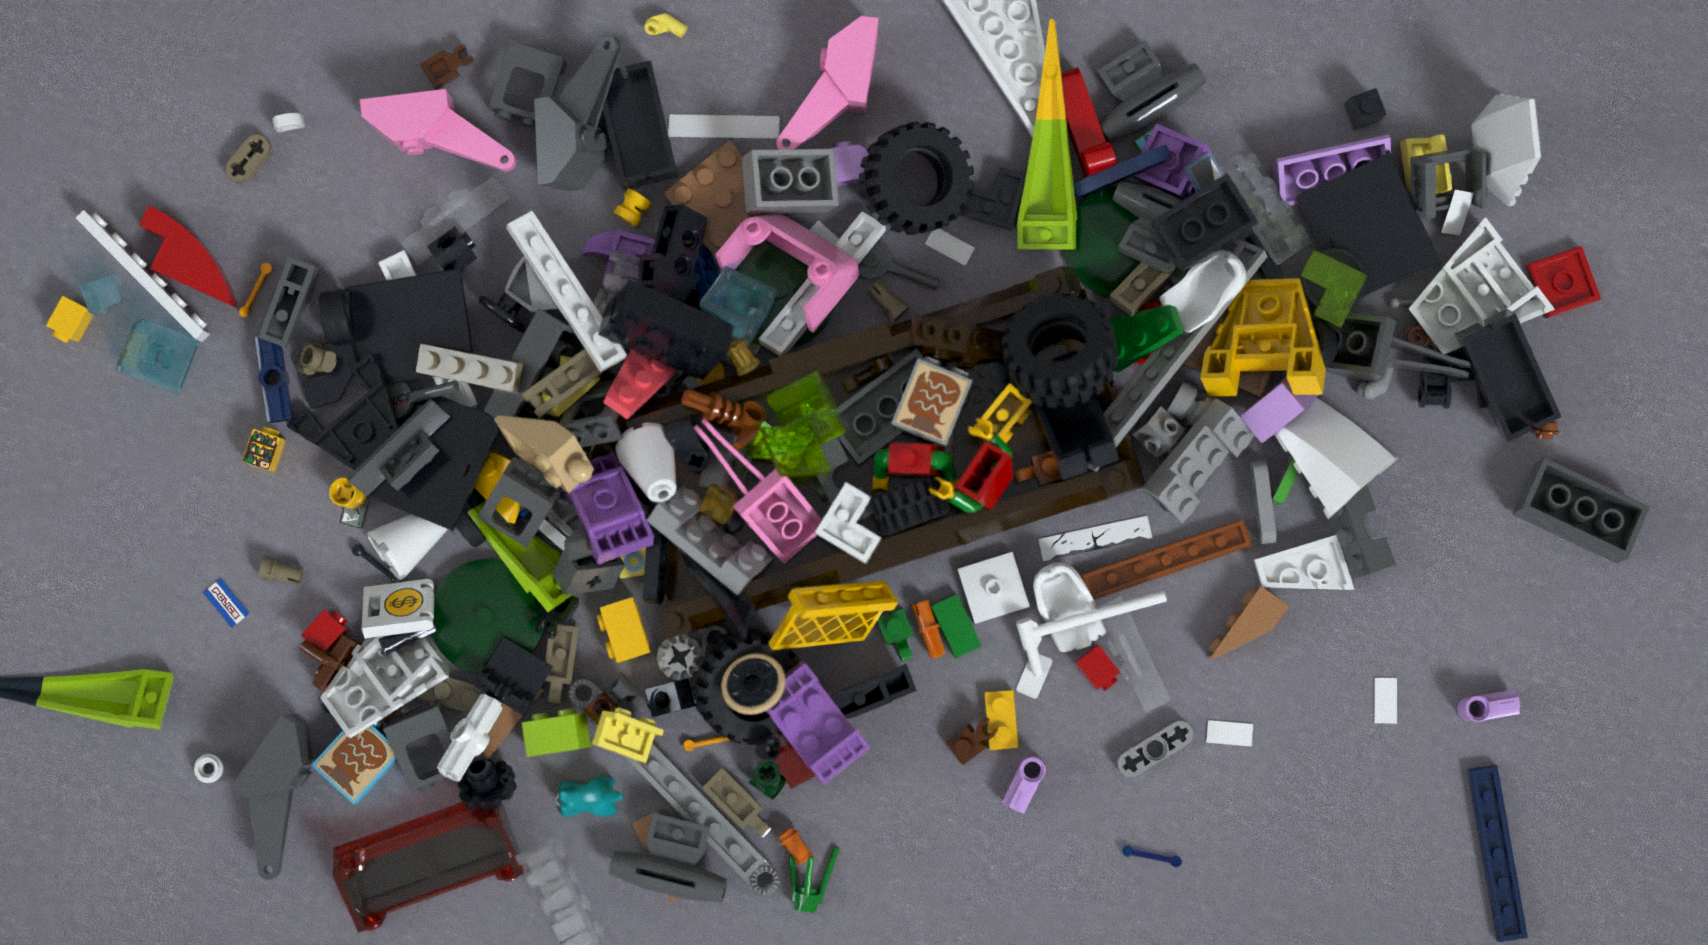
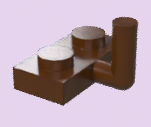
M342 635L333 644L331 654L328 655L307 640L303 641L299 650L321 664L315 673L312 685L325 691L342 666L346 667L353 658L351 653L357 644H362L353 638Z

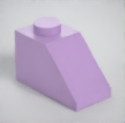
M851 141L835 144L836 148L831 149H834L837 186L858 184L859 174L863 173L865 169L860 166L862 159L868 156L869 153L861 145H853Z

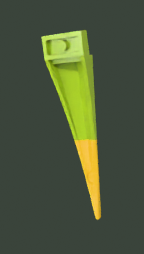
M1053 18L1050 19L1048 25L1036 120L1017 220L1018 249H1076L1077 212L1056 24Z

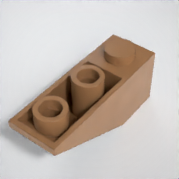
M1262 586L1256 587L1255 590L1250 588L1241 600L1244 606L1239 613L1234 611L1224 625L1228 628L1222 637L1217 635L1208 646L1211 652L1207 657L1216 659L1273 630L1289 608V605Z

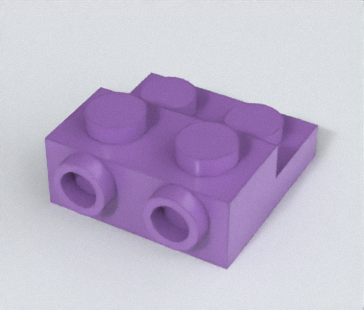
M1155 124L1141 154L1159 146L1167 145L1172 159L1132 177L1184 201L1188 196L1195 194L1196 190L1185 175L1182 167L1204 152H1211V150L1205 143Z

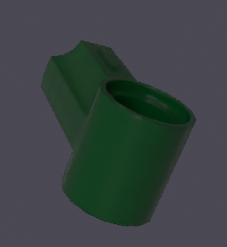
M770 760L768 762H760L757 765L749 784L773 800L780 793L787 779L779 773V766Z

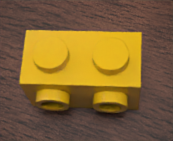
M1009 383L981 419L990 421L993 425L992 433H997L1007 443L1013 436V433L1009 431L1016 422L1021 425L1032 412L1028 408L1032 401L1020 395L1018 389ZM979 422L974 426L975 428L979 429ZM979 437L981 440L985 442V438Z

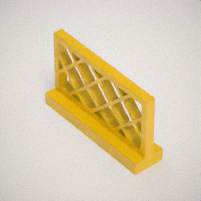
M886 581L793 588L788 595L792 606L768 644L772 650L864 641L882 612L894 610L898 600Z

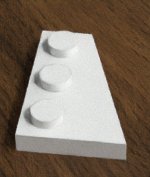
M1337 535L1253 560L1263 588L1354 590Z

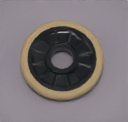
M759 653L748 654L734 661L726 670L722 680V694L725 701L732 709L743 714H757L768 710L779 700L785 687V675L780 664L772 657ZM754 677L761 679L758 688L754 690L746 689V683L749 679Z

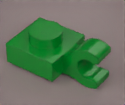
M904 608L879 617L877 622L886 645L896 644L902 662L913 658L906 639L914 636Z

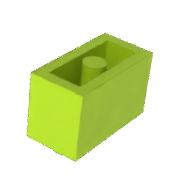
M575 708L558 711V717L549 718V712L532 715V721L522 722L527 757L591 747L587 714H576Z

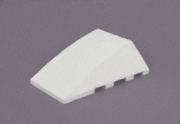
M1497 94L1471 124L1473 147L1486 152L1488 160L1486 185L1488 190L1507 206H1514L1516 203L1515 197L1520 196L1522 192L1520 185L1527 183L1528 174L1533 172L1541 158L1535 99Z
M1486 217L1408 309L1441 354H1447L1460 348L1455 333L1476 323L1485 326L1484 319L1505 309L1514 312L1519 323L1555 310L1539 287H1533L1500 243L1503 239Z
M1315 398L1303 412L1274 434L1284 451H1289L1296 461L1293 465L1298 473L1305 475L1311 485L1309 490L1314 498L1319 497L1325 507L1323 512L1328 519L1375 476L1380 475L1399 458L1351 420L1318 398Z
M385 636L366 638L362 645L357 644L351 653L353 658L346 667L342 666L320 697L349 738L362 732L449 677L450 666L427 636L414 641L413 646L408 644L387 656L378 640Z

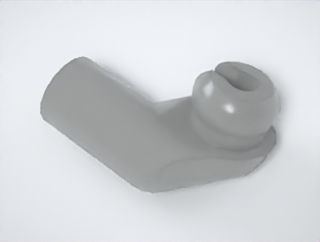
M1385 367L1384 376L1381 379L1369 381L1368 383L1365 381L1360 382L1357 387L1358 395L1366 399H1374L1384 394L1388 389L1394 368Z

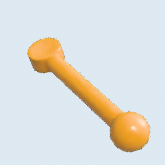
M269 263L261 265L262 273L245 305L240 307L238 311L241 317H247L250 314L249 308L266 275L272 273L273 267Z
M719 736L699 741L686 740L683 747L686 751H692L698 746L729 741V739Z

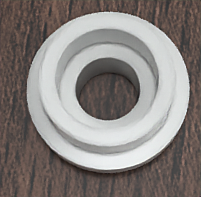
M202 755L194 764L195 776L201 782H215L223 774V762L216 755ZM207 763H211L214 766V771L211 774L205 771Z

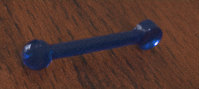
M1125 846L1122 849V854L1125 857L1133 855L1170 863L1173 867H1179L1182 864L1181 858L1176 855L1166 857L1133 850L1131 846Z

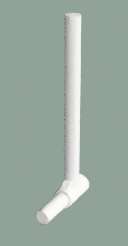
M1164 590L1040 625L1031 618L1018 620L1016 625L1023 649L1027 652L1033 676L1044 674L1037 648L1042 640L1041 636L1167 602Z

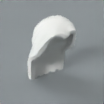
M1227 250L1215 251L1191 266L1186 276L1178 284L1159 297L1162 306L1170 304L1177 307L1183 329L1189 333L1210 322L1225 303L1233 299L1241 291L1246 282L1245 267L1241 260Z
M1060 562L1052 563L1043 567L1036 574L1033 584L1037 608L1045 623L1097 609L1088 587L1072 566ZM1098 620L1051 633V637L1059 651L1069 652L1073 649L1080 650L1091 646L1092 641L1098 639V635L1103 636L1106 633L1103 621Z

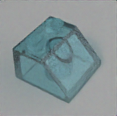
M725 266L700 301L699 306L703 312L734 325L731 342L747 349L771 315L777 289Z
M135 317L115 370L179 394L200 341L154 322Z

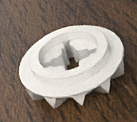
M683 635L665 639L661 643L657 652V662L660 670L667 677L682 680L691 678L693 671L699 670L700 666L696 662L703 652L701 646L694 638ZM673 646L680 652L691 650L685 657L687 668L681 665L680 662L669 664L675 657Z

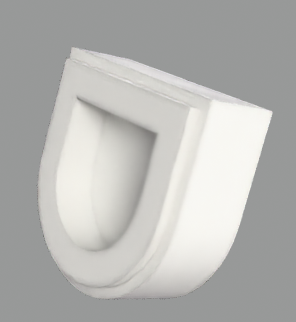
M286 113L272 118L274 129L278 133L305 127L304 117L300 113Z

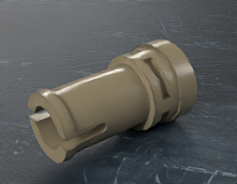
M879 280L874 286L881 294L872 287L867 293L882 306L884 313L894 323L910 307L900 297L897 298Z
M264 556L259 568L258 578L263 580L270 579V581L275 579L299 586L304 568L279 563V560L274 561L270 557Z

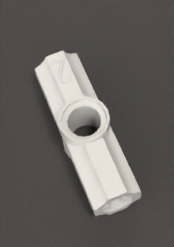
M480 694L466 719L461 720L452 730L450 736L452 742L437 766L438 772L454 781L461 780L474 756L482 753L489 743L490 737L488 733L503 709L499 701L486 694Z

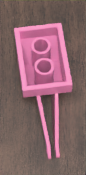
M860 16L831 37L828 41V48L822 47L820 71H824V73L783 132L778 136L776 141L778 150L799 149L846 110L866 114L879 18ZM785 141L790 142L788 147H784L782 144Z
M446 89L360 99L362 118L371 128L402 152H406L407 155L422 154L424 149L434 147L503 172L513 170L516 165V158L511 151L455 113L454 100ZM504 158H509L506 164L502 163Z
M704 418L702 423L715 438L761 481L748 492L711 440L697 425L694 427L745 495L733 506L735 510L783 564H786L817 536L815 531L822 522V518L778 467L765 478L719 435Z

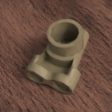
M307 340L303 343L301 359L297 363L298 372L313 375L315 372H331L335 368L336 354L322 348V345L316 341Z

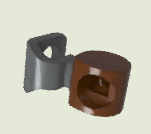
M623 673L613 682L614 688L608 694L603 691L584 709L597 725L599 724L602 711L614 712L615 708H619L617 705L623 699L631 702L640 693Z

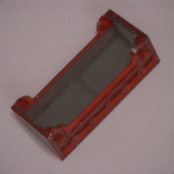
M503 801L499 808L491 809L488 812H482L480 807L471 811L460 802L336 846L333 849L332 876L358 933L378 929L383 924L387 913L495 875L498 880L510 882L524 874L523 859Z

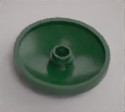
M1117 186L1098 190L1079 204L1076 208V249H1065L1068 265L1075 268L1079 282L1091 292L1110 299V294L1141 263L1118 252V246L1130 224L1139 218L1113 201Z
M767 240L755 245L730 277L723 280V289L738 332L749 341L766 348L760 344L759 338L807 280L809 266ZM834 308L814 333L807 328L792 348L802 346L817 337L830 321Z
M495 559L470 561L451 571L434 593V621L437 630L432 633V636L441 653L450 662L463 670L480 674L482 670L484 671L503 637L531 653L535 651L545 628L543 627L539 634L535 633V623L538 618L542 617L540 616L542 605L531 591L526 593L503 561Z

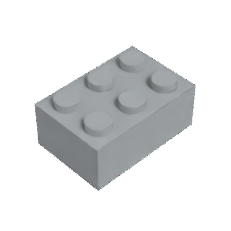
M834 149L751 150L742 157L746 214L828 213L839 206Z

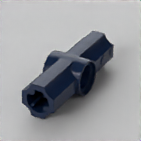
M255 337L260 370L258 380L262 385L267 422L278 423L292 420L293 413L288 386L290 377L286 371L283 347ZM274 371H278L280 374L279 382L276 385L270 386L268 383L269 375Z

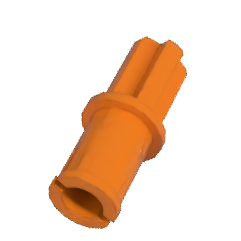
M926 600L911 607L920 629L918 634L923 635L931 659L943 656L945 649L937 629L940 625L936 624L930 602Z

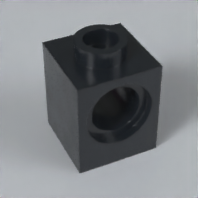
M455 226L427 246L444 271L458 268L464 269L478 259L472 250L476 246L467 232L461 235Z
M688 678L645 689L647 696L646 704L651 711L652 717L695 706ZM666 693L668 694L669 699H670V702H669V703L667 702V699H666Z

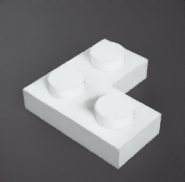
M845 483L815 531V534L864 564L867 563L881 540L879 536L857 524L871 497Z

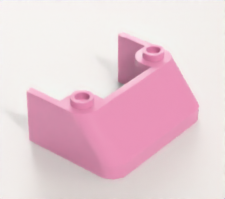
M766 214L745 219L715 254L722 277L728 279L755 245L762 243L764 240L769 241L809 266L808 278L819 289L803 307L808 329L814 333L858 278L859 267L857 260L783 214Z

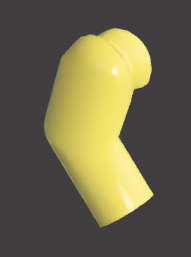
M667 13L648 18L644 25V30L649 35H658L670 31L679 38H682L688 29L687 25Z

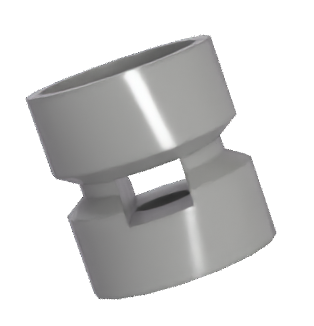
M1183 380L1166 411L1177 420L1186 419V424L1193 427L1216 398L1208 396L1205 392L1198 394L1195 386Z

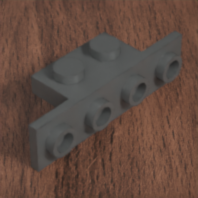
M430 398L369 456L347 480L365 496H368L385 479L398 491L439 452L430 436L450 418L449 414Z

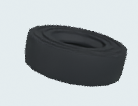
M463 509L455 527L467 542L476 548L486 541V537L466 510Z

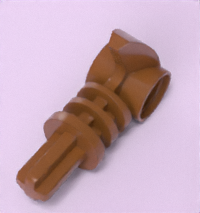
M686 389L682 397L684 405L703 411V419L705 418L707 421L714 419L715 422L719 424L723 422L725 426L730 427L732 433L737 436L733 444L735 450L745 448L756 436L762 423L767 418L764 408L754 401H747L741 407L736 401L731 402L726 397L722 399L721 394L717 392H712L709 396L690 389Z

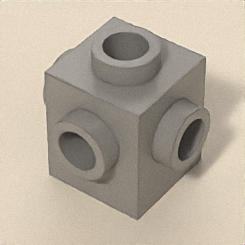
M1160 406L1144 418L1132 435L1146 450L1158 458L1163 453L1167 452L1170 454L1179 444V438L1185 429Z

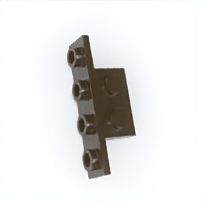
M922 315L912 316L910 344L922 346V355L932 356L933 359L939 362L958 361V365L964 367L975 366L976 362L984 359L1005 362L1002 350V338L1005 336L1004 331Z

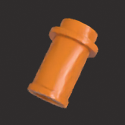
M790 827L778 836L781 840L780 845H785L796 860V863L800 865L807 861L808 857L812 856L813 853L810 852L798 835L800 831Z

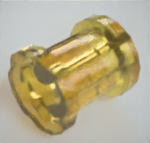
M745 337L731 342L728 354L726 355H729L739 376L747 374L760 364L758 358H754L747 347Z

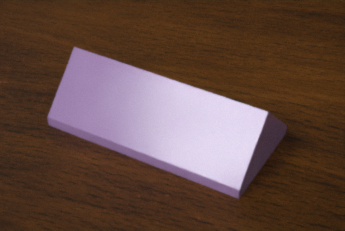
M1389 134L1277 158L1271 165L1280 207L1297 205L1299 202L1296 196L1385 155L1387 150L1391 153Z

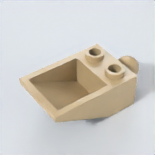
M499 415L494 419L514 453L545 475V479L554 488L557 489L560 486L570 493L579 483H584L591 478L594 468L577 439L557 422Z

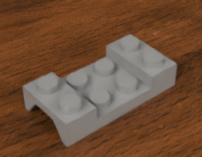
M1216 398L1143 488L1166 507L1165 512L1183 524L1200 503L1195 493L1205 484L1206 480L1223 462L1228 453L1238 457L1255 435L1232 407Z
M683 485L676 490L670 499L658 503L647 521L735 594H740L754 576L758 575L760 577L773 558L767 554L762 546L755 544L753 541L750 540L742 546L734 536L726 534L725 531L716 525L712 518L701 513L706 503L699 498L696 492Z

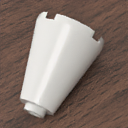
M642 423L643 427L636 430L632 427L622 434V440H618L616 445L617 458L650 500L663 502L670 499L676 492L674 448L667 440L664 426L659 423Z
M409 514L368 532L367 535L382 561L385 560L391 566L389 570L394 576L402 580L448 529Z

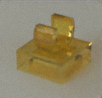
M714 483L708 487L699 511L724 525L729 522L734 510L733 506L737 503L739 497Z

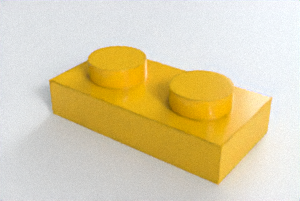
M1014 691L984 692L986 718L990 719L987 722V732L991 733L996 728L998 729V732L988 740L989 750L1018 748Z

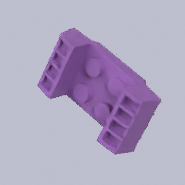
M611 452L590 460L589 462L594 468L591 478L584 483H579L570 493L564 489L563 492L568 503H573L589 536L590 549L597 564L599 565L620 556L653 546L654 535L647 522L644 510L614 453Z
M801 661L784 674L785 687L779 700L766 712L824 786L867 753L870 747L822 688L818 678L807 664Z

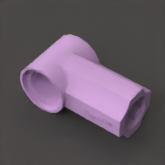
M1515 689L1466 696L1459 701L1457 706L1459 716L1468 722H1481L1488 719L1520 714V701ZM1473 701L1479 706V712L1476 716H1472L1469 712V706Z
M1027 755L1022 758L1001 803L1018 812L1025 813L1046 772L1041 758L1036 755ZM1028 762H1037L1040 765L1039 773L1035 776L1026 775L1024 766Z

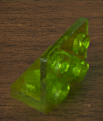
M810 425L761 427L747 448L751 459H772L781 477L828 475L831 471V467Z

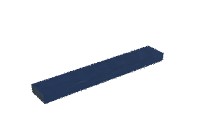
M1490 765L1467 769L1497 942L1528 938L1498 766Z

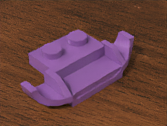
M618 229L616 231L603 232L590 237L586 241L582 256H600L604 258V262H608L601 288L618 293L629 279L638 283L641 255L652 253L655 239Z

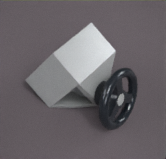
M525 256L522 257L514 268L505 288L506 293L501 296L497 304L483 295L478 298L481 305L519 333L526 332V326L515 318L522 307L535 315L539 308L564 317Z

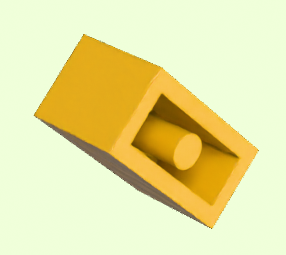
M634 597L600 607L601 614L597 615L601 631L607 630L610 641L606 642V648L610 659L615 658L617 663H621L652 653Z

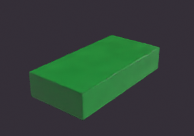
M957 594L931 606L955 658L982 646Z

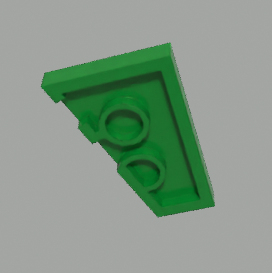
M1169 304L1136 312L1132 317L1126 314L1109 318L1113 325L1118 350V365L1114 372H1121L1184 332L1177 307Z

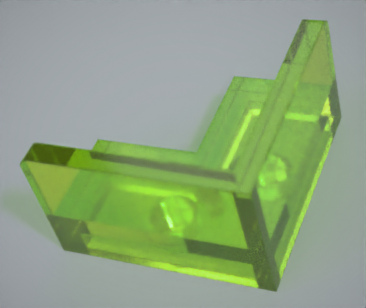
M1314 249L1300 275L1326 288L1314 315L1340 328L1367 277L1366 274Z
M818 371L766 396L767 402L775 411L781 430L786 436L810 424L816 441L821 445L846 432L831 390Z

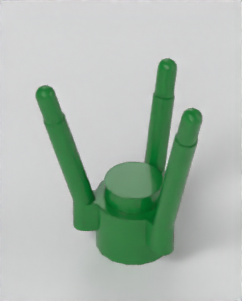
M836 846L833 849L817 893V888L811 886L813 856L808 857L805 885L799 886V891L795 859L792 855L789 856L792 888L791 901H795L794 910L809 913L817 912V905L823 903V895L833 870L839 847Z

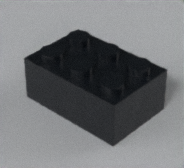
M1228 173L1152 220L1150 224L1182 273L1254 227L1259 221Z

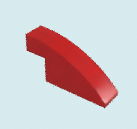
M148 205L139 226L164 238L150 269L235 307L237 300L228 278L208 248L190 230L167 214Z

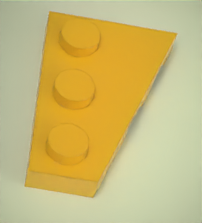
M491 450L474 486L486 500L512 460ZM503 497L496 510L508 523H515L521 505L509 497Z

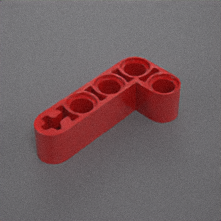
M1075 67L1061 72L1067 130L1082 172L1086 178L1117 165V161L1110 142L1105 141L1079 68Z

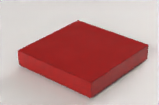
M1582 246L1526 265L1533 287L1538 286L1555 309L1545 313V319L1601 300Z

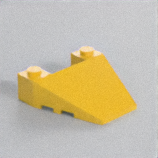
M1300 278L1249 280L1231 302L1228 308L1229 313L1224 323L1220 324L1216 330L1217 336L1212 346H1208L1204 353L1201 380L1208 396H1237L1240 371L1286 370V377L1294 395H1323L1326 369Z

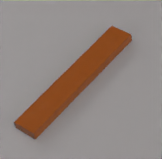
M1240 519L1079 575L1088 587L1093 600L1242 550L1252 546L1244 520Z

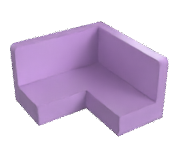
M1285 377L1265 396L1249 407L1240 418L1258 440L1263 443L1303 412L1318 395H1294L1288 379Z

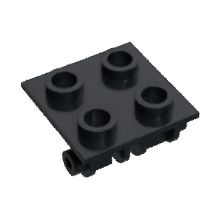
M503 637L484 671L482 670L477 677L475 686L525 716L553 666L506 637Z

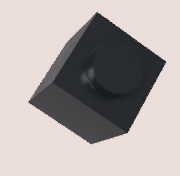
M1377 88L1352 96L1344 103L1353 130L1379 122L1387 115Z

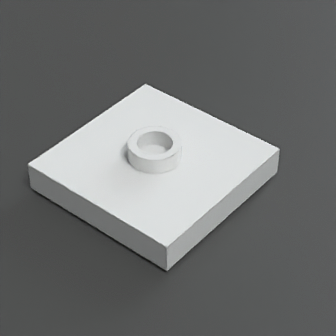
M1013 552L957 569L974 624L1030 607Z

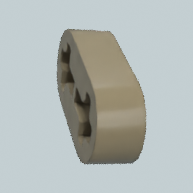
M254 134L249 136L227 162L225 168L227 176L237 184H244L250 181L270 157L272 152L271 143L262 135ZM263 142L261 147L264 151L261 154L256 152L249 158L254 152L251 146L254 143L260 144ZM248 160L243 167L246 173L243 176L238 174L234 177L236 171L233 169L234 166H242Z

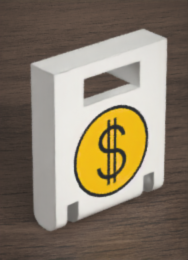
M422 579L364 587L362 611L364 638L431 630L434 619L433 581L431 579ZM372 607L374 610H380V616L371 617Z

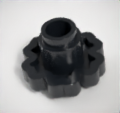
M474 759L468 766L467 772L464 773L458 782V787L461 791L459 797L463 805L467 806L471 811L479 807L482 812L497 809L501 806L502 800H508L513 796V792L517 788L514 781L516 775L512 767L507 765L505 761L494 763L491 759Z

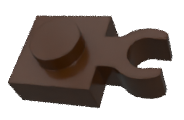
M465 45L458 46L449 57L445 50H442L420 64L435 90L460 76L456 68L467 66L473 62L472 56H469L467 59H460V53L467 49Z
M989 718L982 720L977 725L976 730L968 724L945 742L962 765L966 764L987 747L983 740L991 739L998 732L997 728L991 733L985 731L984 725L990 720Z

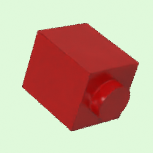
M324 609L301 636L328 654L333 644L342 635H346L350 629L345 625L348 620L337 610L331 612Z
M1100 645L1094 646L1074 662L1095 690L1102 687L1106 691L1118 681L1115 676L1120 671Z

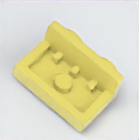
M1438 134L1430 138H1409L1399 141L1405 184L1410 197V157L1447 151L1444 134ZM1449 163L1436 165V195L1452 190Z
M615 708L614 712L602 711L592 745L638 762L646 763L654 736H662L664 730L655 727L656 722L644 717H639V720L631 718L632 713L624 709Z

